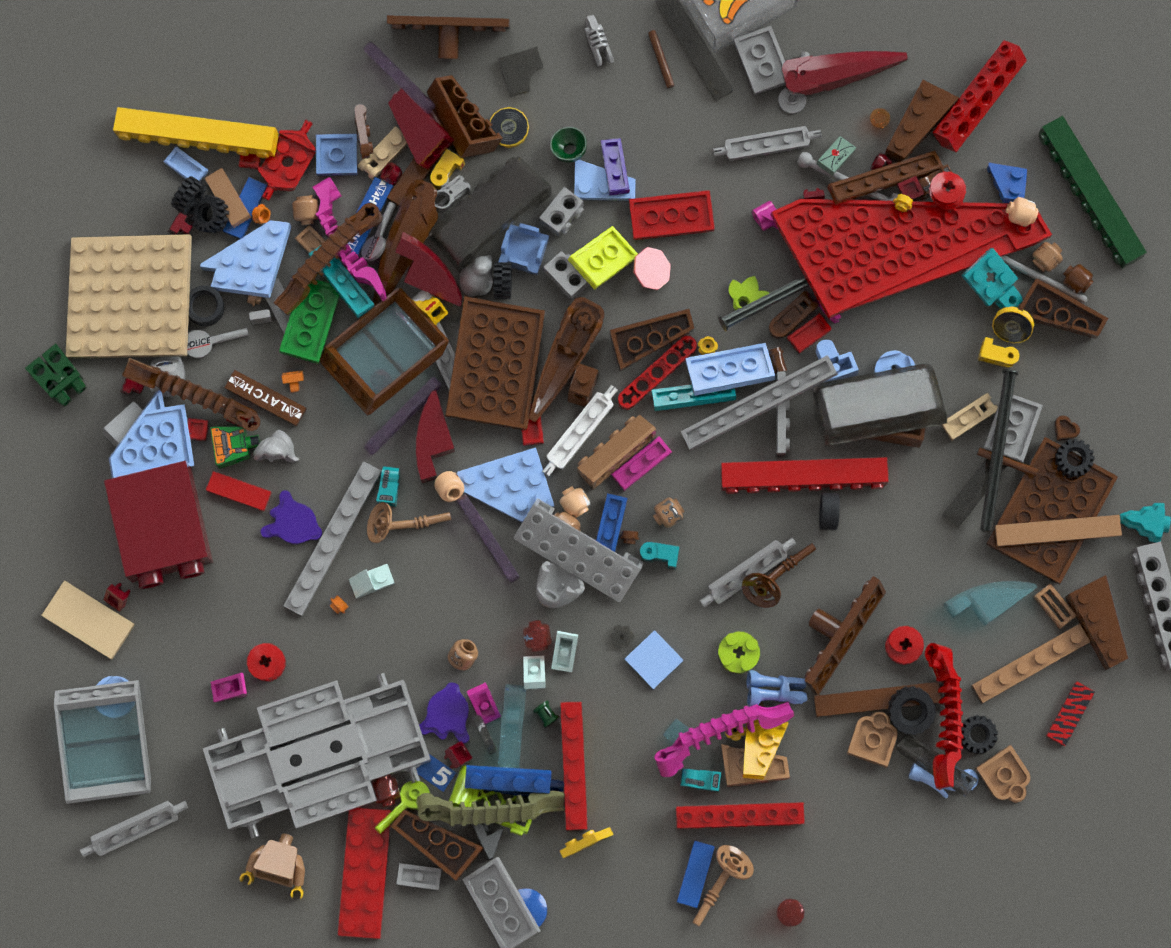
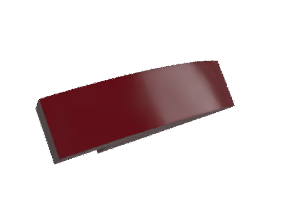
M402 232L396 245L395 253L412 260L405 274L404 282L457 306H461V291L447 266L426 245Z
M436 390L431 392L423 408L416 437L417 466L422 484L437 478L432 459L455 452Z

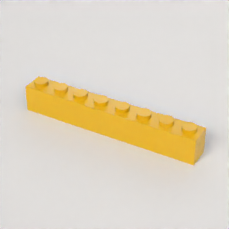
M117 107L113 127L115 134L122 140L133 138L143 143L157 141L161 145L168 146L172 143L182 148L195 146L205 151L211 148L217 149L221 153L234 151L243 156H248L250 153L256 154L260 158L275 157L279 136L275 127Z

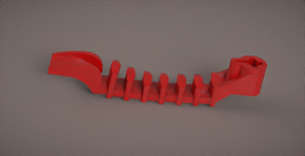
M930 643L925 649V658L929 661V667H932L935 673L936 681L944 683V686L938 689V693L944 694V698L939 700V704L945 705V709L940 712V716L945 717L946 720L940 723V727L946 730L939 733L938 737L944 740L937 742L936 748L945 751V755H936L933 759L936 789L942 790L943 788L954 787V768L962 756L961 750H963V746H961V739H963L961 728L963 723H961V716L963 712L961 711V704L963 700L960 698V693L962 692L960 688L961 677L957 675L953 667V652L951 648Z

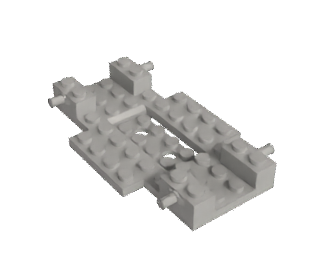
M382 673L383 682L380 674L376 676L380 688L344 700L336 680L257 707L263 726L261 729L228 739L225 728L218 729L217 733L220 743L202 749L228 829L234 830L240 827H248L251 839L255 838V836L259 837L256 824L263 819L272 817L271 815L287 809H290L295 828L297 829L376 802L377 799L371 781L389 774L409 772L411 783H415L413 774L416 781H420L416 769L423 764L431 762V758L405 681L401 680L388 685L385 673ZM349 721L351 722V724L319 734L317 736L287 745L285 747L273 751L270 750V748L291 742L293 740L326 730L328 728ZM334 741L342 743V750L338 753H334L330 749V745ZM293 755L301 756L302 763L300 766L294 767L290 764V758ZM362 756L363 760L287 787H282V783Z

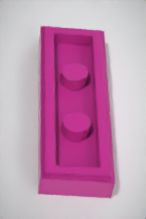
M659 436L613 472L611 476L625 491L668 457L672 451Z

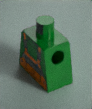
M210 427L215 462L218 469L250 459L249 449L256 448L260 443L259 435L247 436L246 429L243 427Z

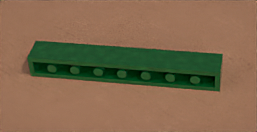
M1063 115L1042 126L1039 131L1041 143L1048 147L1053 162H1057L1062 177L1070 183L1071 192L1080 199L1082 210L1091 217L1093 228L1096 231L1099 230L1102 235L1103 244L1106 248H1110L1113 253L1112 258L1114 262L1123 269L1143 258L1147 251Z

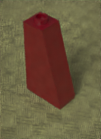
M401 88L392 96L388 104L416 162L428 170L454 139L409 92Z

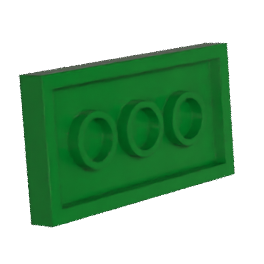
M316 280L318 282L316 285L312 283L308 285L310 288L308 296L291 312L279 353L319 364L340 295L330 283Z

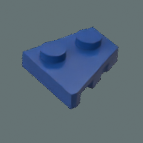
M988 163L987 171L988 173L991 172L994 179L993 184L999 191V196L1003 203L1013 202L1017 197L1025 198L1027 169Z

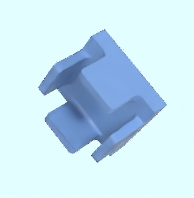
M520 223L519 227L510 224L501 246V255L498 262H511L514 269L538 275L549 235L540 233L539 228Z

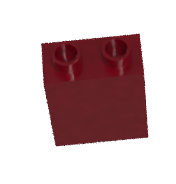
M186 460L104 480L127 579L132 583L138 581L139 589H149L163 585V575L179 571L180 579H189L205 574L203 565L213 563L192 468Z

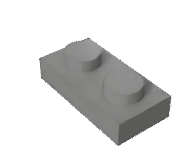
M399 863L396 884L439 890L442 869Z

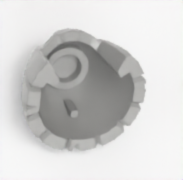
M546 561L541 565L536 582V596L543 606L560 608L573 602L583 593L585 586L581 579L551 561Z

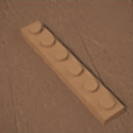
M1078 624L976 682L971 687L980 702L984 703L1088 644L1090 640L1081 625Z

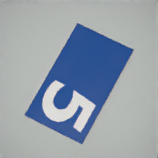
M430 755L431 762L416 769L417 773L444 792L456 772Z

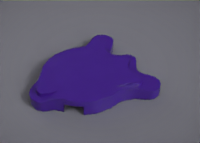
M287 490L280 493V504L270 511V515L275 518V522L261 529V535L264 538L279 537L285 542L295 545L310 540H319L322 537V530L318 526L314 512L306 505L296 502Z
M449 683L443 690L432 696L427 707V716L419 725L422 735L435 733L440 739L444 740L447 738L448 733L452 732L459 742L462 741L464 744L469 741V734L466 730L469 706L465 697L461 694L458 684Z

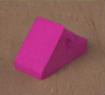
M243 673L211 682L214 702L247 697Z
M486 682L467 691L482 725L501 717Z

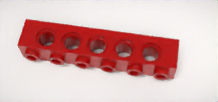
M1005 40L1000 44L933 131L942 147L957 152L1027 61L1020 46Z
M804 802L679 806L675 808L676 829L805 824Z

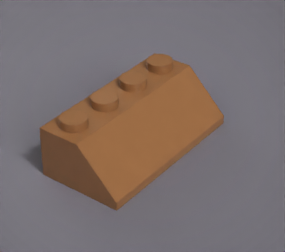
M641 415L636 418L632 416L625 422L624 425L626 427L621 431L618 429L609 436L610 440L606 444L600 443L593 450L595 452L589 458L585 456L578 462L577 472L593 490L655 438L656 428Z

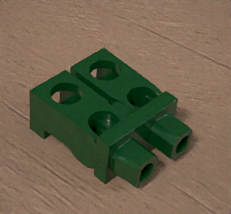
M55 343L42 354L55 372H52L40 357L35 359L25 369L54 401L65 407L72 401L67 395V391L73 388L79 395L87 387L82 380L83 377Z

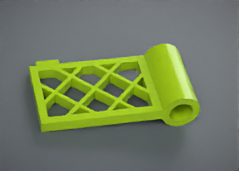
M466 765L461 766L449 801H452L453 807H459L460 802H464L465 807H471L472 802L482 799L488 801L487 797L493 794H497L501 805L506 804L501 793L491 791L485 794L482 789L465 788ZM513 795L514 797L511 798V801H516L517 796ZM526 820L525 827L516 824L515 821L514 823L502 822L500 825L511 828V833L522 836L523 833H528L532 820Z

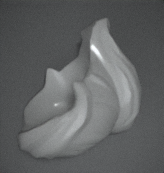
M491 255L477 257L473 263L461 270L460 287L468 297L483 296L491 290L493 285Z
M276 430L271 437L262 440L253 452V458L256 461L268 459L269 462L277 459H285L290 463L299 461V457L295 456L291 438L281 430Z

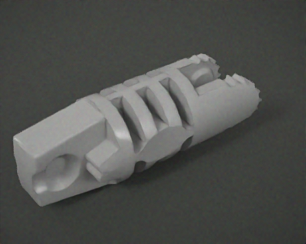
M594 15L587 16L585 19L587 28L584 31L597 67L602 66L600 52L603 51L607 62L613 63L614 58L602 25H598Z

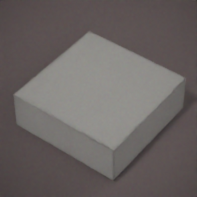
M270 310L249 313L252 325L273 322Z

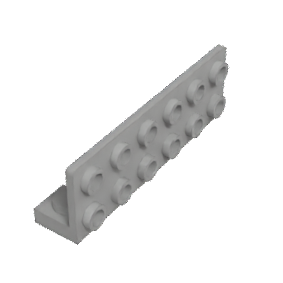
M537 498L516 532L514 539L617 602H621L644 562L628 552H625L623 557L554 516L552 513L555 508Z

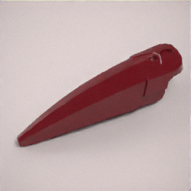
M890 51L846 52L814 57L810 55L786 60L782 65L781 72L785 87L790 93L804 94L806 96L825 90L830 91L870 77L908 60L906 52Z

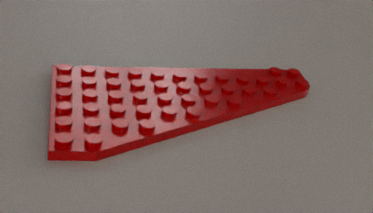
M799 199L772 211L770 214L828 319L847 310L968 269L990 248H994L999 256L1002 257L1034 246L1052 236L1039 211L1033 224L1030 223L1027 227L1010 222L1009 214L1006 213L1009 203L962 202L954 210H944L935 202L913 201L911 210L902 212L895 208L893 201L849 200L835 204L834 200Z

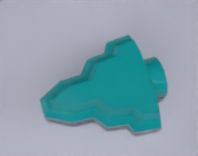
M1153 503L1152 506H1143L1139 511L1130 510L1119 514L1121 524L1127 528L1136 529L1140 536L1148 537L1149 542L1152 543L1161 542L1163 532L1168 533L1170 529L1171 517L1165 516V503Z

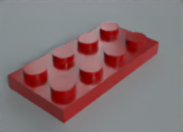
M710 190L629 199L634 240L714 232L715 230Z

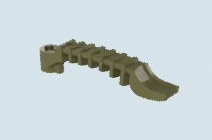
M550 791V793L533 792L528 797L529 803H524L522 796L517 795L516 804H512L511 798H508L505 805H501L500 801L497 800L494 806H489L488 801H484L481 807H477L476 801L471 803V807H465L464 802H460L459 807H453L452 801L442 800L440 797H434L430 793H423L417 797L416 805L418 816L423 821L441 820L450 824V826H454V824H462V826L474 824L476 826L482 823L490 825V823L526 822L528 819L535 820L537 816L546 812L564 811V793L560 791Z

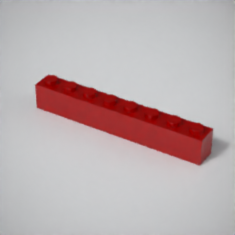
M887 457L721 463V490L726 491L727 494H737L739 490H747V493H759V490L766 489L770 493L780 492V489L798 492L801 491V488H809V491H820L821 488L830 487L832 491L842 490V487L860 490L863 489V486H871V489L884 488L883 486L888 484Z

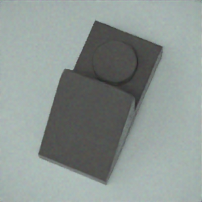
M486 823L476 826L472 824L489 860L493 859L503 829L487 836L486 833L489 832V828Z

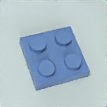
M357 134L316 135L317 176L358 175Z

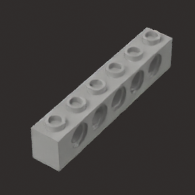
M1157 542L1135 548L1131 556L1134 566H1137L1139 574H1137L1138 583L1144 589V604L1149 607L1150 614H1148V619L1156 632L1154 634L1155 644L1161 650L1159 655L1160 662L1168 671L1171 670V651L1168 647L1169 642H1171V632L1163 629V622L1171 624V576L1162 544ZM1146 562H1152L1155 570L1149 571L1146 568ZM1152 582L1159 583V592L1152 589ZM1158 602H1163L1166 605L1165 612L1157 608Z

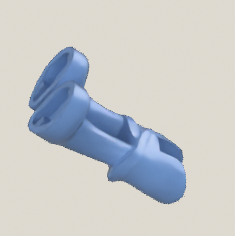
M749 670L746 679L747 689H749L747 706L759 705L761 701L765 700L802 704L807 701V693L790 691V689L800 690L806 688L805 679L782 675L776 678ZM758 687H779L780 690H767Z

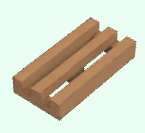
M1051 584L1034 596V599L1059 629L1077 616ZM1048 590L1069 614L1068 618L1046 593ZM1040 596H1043L1047 600V602L1052 606L1056 613L1061 617L1063 622H1061L1058 619V617L1053 613V611L1049 608V606L1044 602V600Z

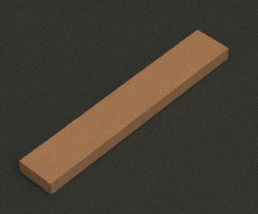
M1120 515L994 526L997 547L1122 536Z

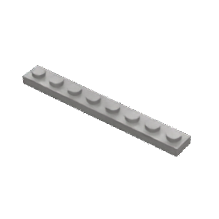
M827 355L682 430L681 433L689 449L692 451L838 374Z
M363 461L284 604L285 608L300 616L304 615L378 481L381 470Z

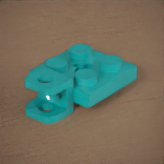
M994 248L988 249L961 275L986 306H990L995 302L1000 309H1003L1005 307H1017L1023 301L1019 291L1012 285L1019 278ZM987 272L994 274L993 281L987 282Z

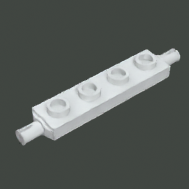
M610 385L605 394L597 392L547 455L550 463L542 471L544 474L550 476L556 467L563 470L614 406L610 400L618 391L614 386Z

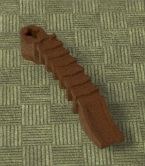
M367 203L355 215L346 218L345 222L338 226L337 230L330 234L325 242L321 243L319 249L315 250L313 255L305 260L306 263L297 269L298 272L291 277L286 289L273 303L287 315L297 308L310 292L308 285L310 283L314 285L318 283L315 277L318 274L320 276L324 275L322 270L325 266H331L330 261L333 258H339L337 254L341 250L346 251L345 245L348 242L354 243L353 237L356 234L361 236L372 227H376L381 223L382 214L378 207L373 203Z
M131 358L128 359L122 376L154 389L158 387L161 392L165 393L168 391L170 395H178L182 400L188 399L194 405L196 403L201 405L203 409L209 408L213 413L216 414L218 412L222 414L224 418L248 431H254L259 428L260 418L255 410L236 402L232 398L224 397L220 393L217 394L211 389L203 388L199 384L196 385L190 380H184L178 375L175 376L168 371H162L158 367H152ZM253 416L254 422L250 421L248 424L245 418L250 419Z

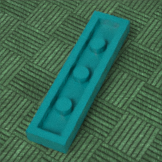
M315 250L309 253V258L313 255V252ZM333 258L330 261L331 266H325L322 270L324 276L355 316L359 318L372 309L374 303L340 260Z
M692 385L654 389L652 390L654 410L660 411L736 400L735 388L694 396Z

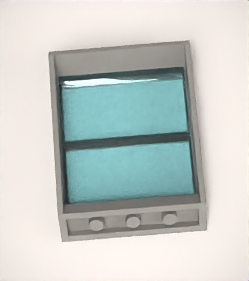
M139 680L55 691L54 711L66 804L151 793V774Z

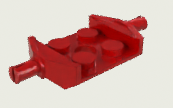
M305 120L298 131H279L275 157L268 156L262 167L258 168L259 174L267 183V188L261 196L263 199L269 201L274 191L277 190L288 192L295 190L316 153V148L307 136L309 129L313 125L310 121ZM291 158L294 162L290 167H285L282 165L284 159Z

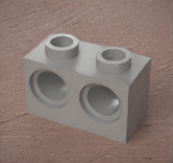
M564 187L539 217V223L559 238L562 233L565 235L572 226L570 224L574 218L578 219L584 211V201ZM572 202L575 206L572 209H566L564 204ZM557 217L562 220V223L555 225L551 221Z
M561 251L544 266V273L572 301L589 286V283L568 261L571 255L568 253L565 255ZM558 264H565L567 268L564 271H558L555 267ZM577 278L580 280V284L573 286L569 281Z

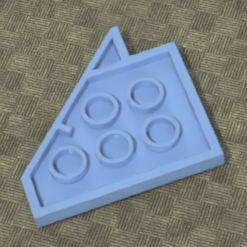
M270 220L201 263L200 267L202 270L215 272L211 287L222 292L270 298L290 234V223Z
M160 390L155 392L109 457L112 478L185 460L190 466H194L185 404L164 407L162 392Z
M536 448L457 472L464 484L465 494L521 523L537 498L554 507Z

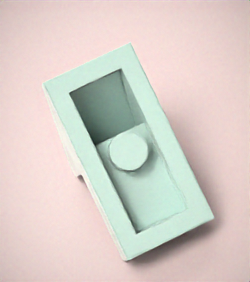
M388 564L369 571L365 569L349 579L356 599L395 584Z
M557 631L551 669L572 672L578 634Z
M544 656L523 657L524 689L545 688Z

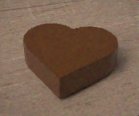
M1062 415L1056 419L1054 426L1057 441L1074 439L1079 435V425L1071 422L1069 417Z

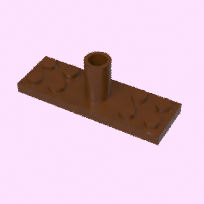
M387 15V24L392 25L393 29H405V26H412L414 30H425V26H439L438 58L458 59L459 27H473V31H485L486 28H493V32H506V28H510V20L504 18Z
M874 576L870 581L867 580L862 588L863 592L859 598L853 600L851 610L843 622L820 608L810 618L809 627L831 639L825 650L819 652L814 667H810L805 674L806 679L804 681L810 690L818 696L886 594L881 581Z

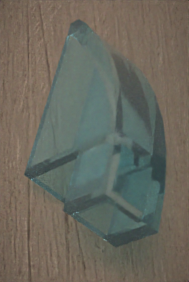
M1018 581L983 584L954 596L943 605L953 618L970 606L983 625L986 626L1034 591L1037 586L1034 583Z
M506 684L498 767L520 768L527 690L521 685Z

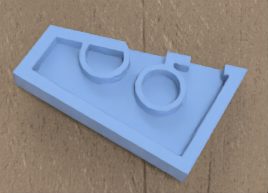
M577 160L575 161L574 194L581 200L629 201V199H635V179L627 176L630 193L609 196L605 168Z

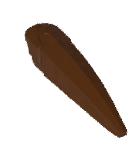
M417 179L409 185L399 205V211L386 241L378 270V276L384 286L386 297L393 292L412 261L395 253L396 245L402 232L424 243L438 219L437 208L435 207L437 190L431 183ZM374 291L373 297L375 307L382 301L376 291Z
M578 297L567 308L537 386L529 419L536 422L556 398L576 370L578 364L585 357L590 349V344L594 342L600 332L605 316L604 310L600 305L585 297Z

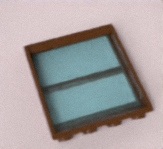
M399 287L390 293L386 300L379 302L325 346L320 363L368 416L443 356L449 339Z

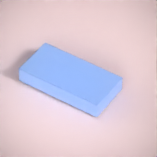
M177 146L163 161L164 164L185 179L193 176L201 182L209 172L208 169Z

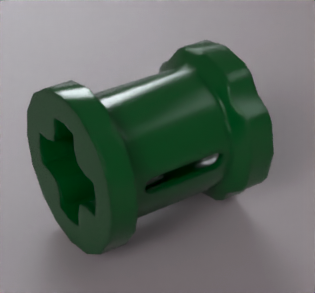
M548 700L533 710L534 714L537 713L543 721L544 728L560 718L550 708Z

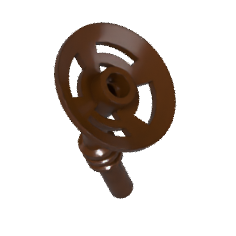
M809 544L794 556L790 555V559L786 558V561H782V564L768 576L761 573L747 575L742 581V591L745 597L759 607L770 608L777 605L781 599V591L775 580L786 571L789 572L790 568L793 569L794 565L798 566V562L817 550L814 544ZM749 586H753L754 591L758 594L757 597L752 594ZM772 596L774 597V599H772V600H768V601H767V600H764V599L771 598Z

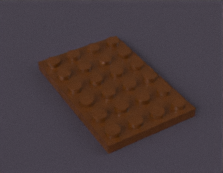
M464 297L445 417L527 430L545 310Z
M1044 437L1029 466L1038 468L1036 476L1024 473L997 525L1097 517L1118 476L1096 464H1093L1091 469L1079 478H1068V475L1063 476V472L1061 470L1058 471V466L1055 465V454L1061 445ZM1071 451L1067 454V461L1072 466H1079L1082 463V457ZM994 528L986 545L1060 585L1084 540L997 547Z

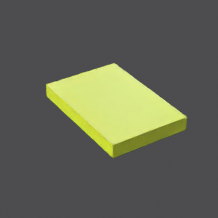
M612 226L569 256L568 261L595 290L634 262L635 256L638 253Z

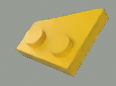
M610 827L596 833L594 830H590L582 834L583 839L577 841L575 838L565 843L566 848L560 850L563 858H566L614 834Z

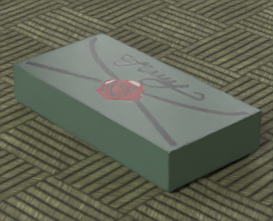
M840 136L821 156L816 165L833 176L854 153L856 147Z

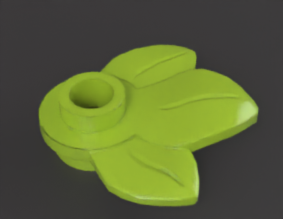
M755 276L747 278L742 284L736 280L731 281L729 295L733 299L735 311L742 308L739 305L741 301H745L748 305L769 294L767 291H758L759 286Z

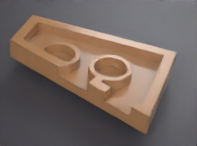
M721 744L727 787L790 779L787 757L780 755L774 756L764 780L743 778L744 748L738 749Z

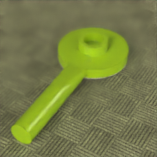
M415 780V783L409 781L403 785L400 792L401 803L375 827L379 834L398 818L403 810L407 808L417 810V797L423 793H430L428 787L423 782Z

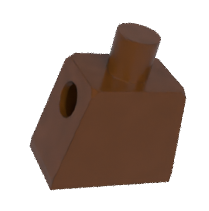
M578 364L569 388L568 402L586 407L590 401L600 371Z

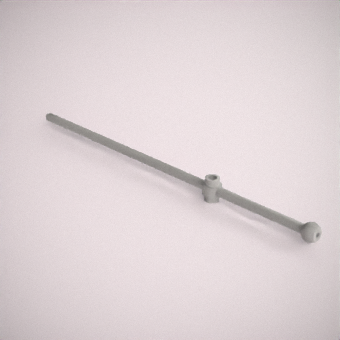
M802 152L797 161L800 167L807 168L809 166L837 181L849 178L839 172H836L833 176L816 165L817 161L813 160L812 155L808 152ZM879 192L867 194V196L877 201H893V199L897 198L898 194L892 193L891 197H887ZM1007 256L1001 257L1009 267L1033 279L1037 278L1081 303L1087 302L1085 295L1081 293L1076 294L1065 285Z

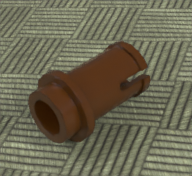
M781 347L769 350L775 374L788 371L783 358L784 351H781Z

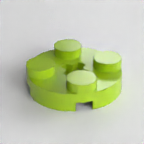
M745 632L729 633L721 641L718 648V657L723 667L735 674H743L754 668L760 657L758 641ZM741 647L742 651L745 652V656L741 655L740 658H736L733 650Z

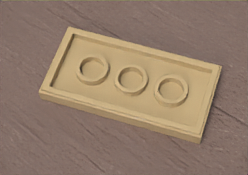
M65 580L41 615L110 659L114 658L135 626L131 621Z

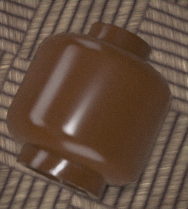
M1077 264L1074 267L1070 265L1063 273L1065 276L1063 284L1076 294L1081 292L1084 294L1094 282L1092 280L1093 274L1081 264Z

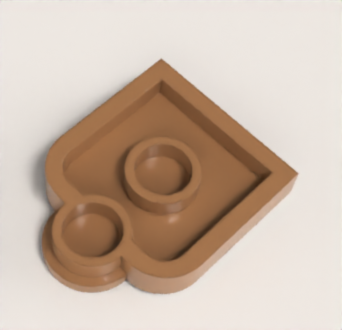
M876 711L870 717L864 716L860 718L855 726L847 754L887 768L898 735L897 729L890 724L888 715L882 711Z
M1008 745L975 768L995 798L1001 800L1008 799L1015 803L1021 802L1025 798V786L1030 782V773L1011 745Z

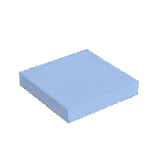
M655 630L624 659L653 690L684 661Z

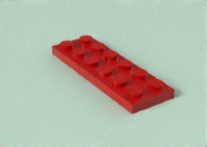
M355 808L349 811L338 936L381 939L391 824L381 834L375 830V827L392 812L390 810Z

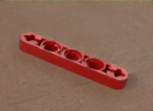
M684 336L619 394V406L625 410L635 407L686 361L685 358H689L694 354L697 347L696 340L691 336ZM683 342H691V350L687 348L682 352L684 357L681 356L680 352L675 350L676 348H678L679 351L683 349ZM675 354L678 357V362L673 365L669 364L666 359L667 356ZM654 368L662 369V377L655 378L652 376L651 372ZM645 381L648 384V389L643 392L639 391L636 388L637 383ZM633 388L635 394L639 397L637 398L634 395L631 398V404L622 403L624 400L623 396L629 397L632 394L630 389Z

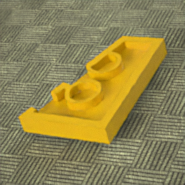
M757 719L753 721L755 732H750L746 723L743 778L764 780L789 722H785L772 729H764L760 726Z

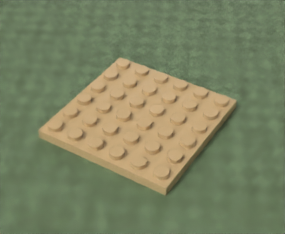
M189 234L71 238L66 357L70 359L187 356L192 236Z

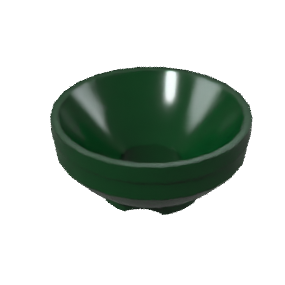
M575 127L561 128L551 138V151L561 162H575L583 157L586 152V136ZM573 145L576 147V150L572 154H567L564 152L565 147Z

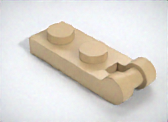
M395 126L373 149V154H370V158L363 159L357 167L361 171L367 172L371 180H374L375 177L377 178L383 168L388 163H391L408 145L402 131ZM373 161L377 164L375 168L370 165Z
M988 393L941 422L940 425L951 441L996 413L998 407L991 402V397ZM982 404H984V406L987 409L985 412H983L979 407Z

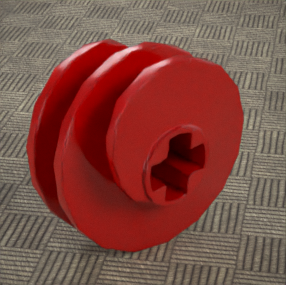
M942 172L937 174L931 181L929 187L930 197L941 209L954 210L961 205L965 198L966 185L959 175L953 172Z
M900 626L894 629L887 637L885 643L886 653L897 664H911L923 652V638L915 628ZM903 641H907V645H910L906 650H903V646H900Z
M262 643L255 646L247 657L249 672L255 678L262 681L270 682L276 680L282 675L286 666L283 652L277 646L270 643ZM264 658L271 660L269 662L270 666L261 665L264 662Z

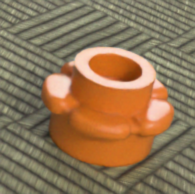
M259 204L258 207L253 209L252 219L255 223L262 224L269 221L271 213L265 205Z
M337 595L334 599H330L332 601L330 606L337 614L340 612L346 613L345 610L349 606L342 598Z

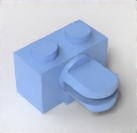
M822 340L817 344L816 355L818 360L828 355L838 374L817 385L818 391L857 378L859 369L852 352L839 355L831 340Z

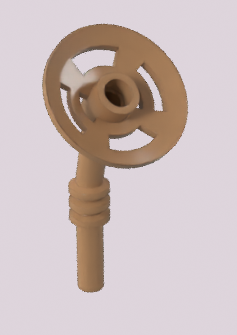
M381 502L373 508L369 516L367 535L371 542L380 543L385 539L389 530L428 527L430 524L452 520L451 514L447 512L429 517L424 515L423 518L419 516V519L414 517V520L392 522L390 506L387 503ZM374 526L377 528L378 532L376 535L374 532Z
M723 845L716 852L717 861L723 868V872L713 888L708 890L709 894L705 895L704 903L692 922L700 927L711 906L715 905L713 902H716V898H719L718 894L730 875L741 880L749 879L753 875L754 867L751 860L744 852L734 846ZM730 853L737 856L738 858L731 857ZM744 868H746V875L742 874L744 872Z

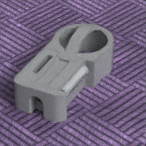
M458 175L437 191V196L444 195L446 197L438 204H435L436 211H447L455 204L457 199L467 191L470 192L471 186L468 182H464V178L461 175ZM449 200V203L446 206L441 207Z

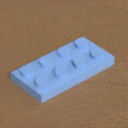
M766 343L685 358L694 396L775 380V373Z

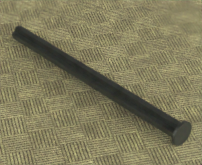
M802 276L724 317L719 316V323L724 331H728L729 327L810 285L805 276Z
M1011 369L1002 370L1004 377L980 530L983 532H991L993 527L1015 377L1019 374L1018 371Z

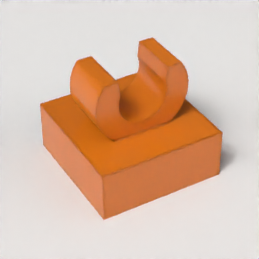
M303 370L282 373L283 384L289 383L291 392L299 391L298 381L304 380Z

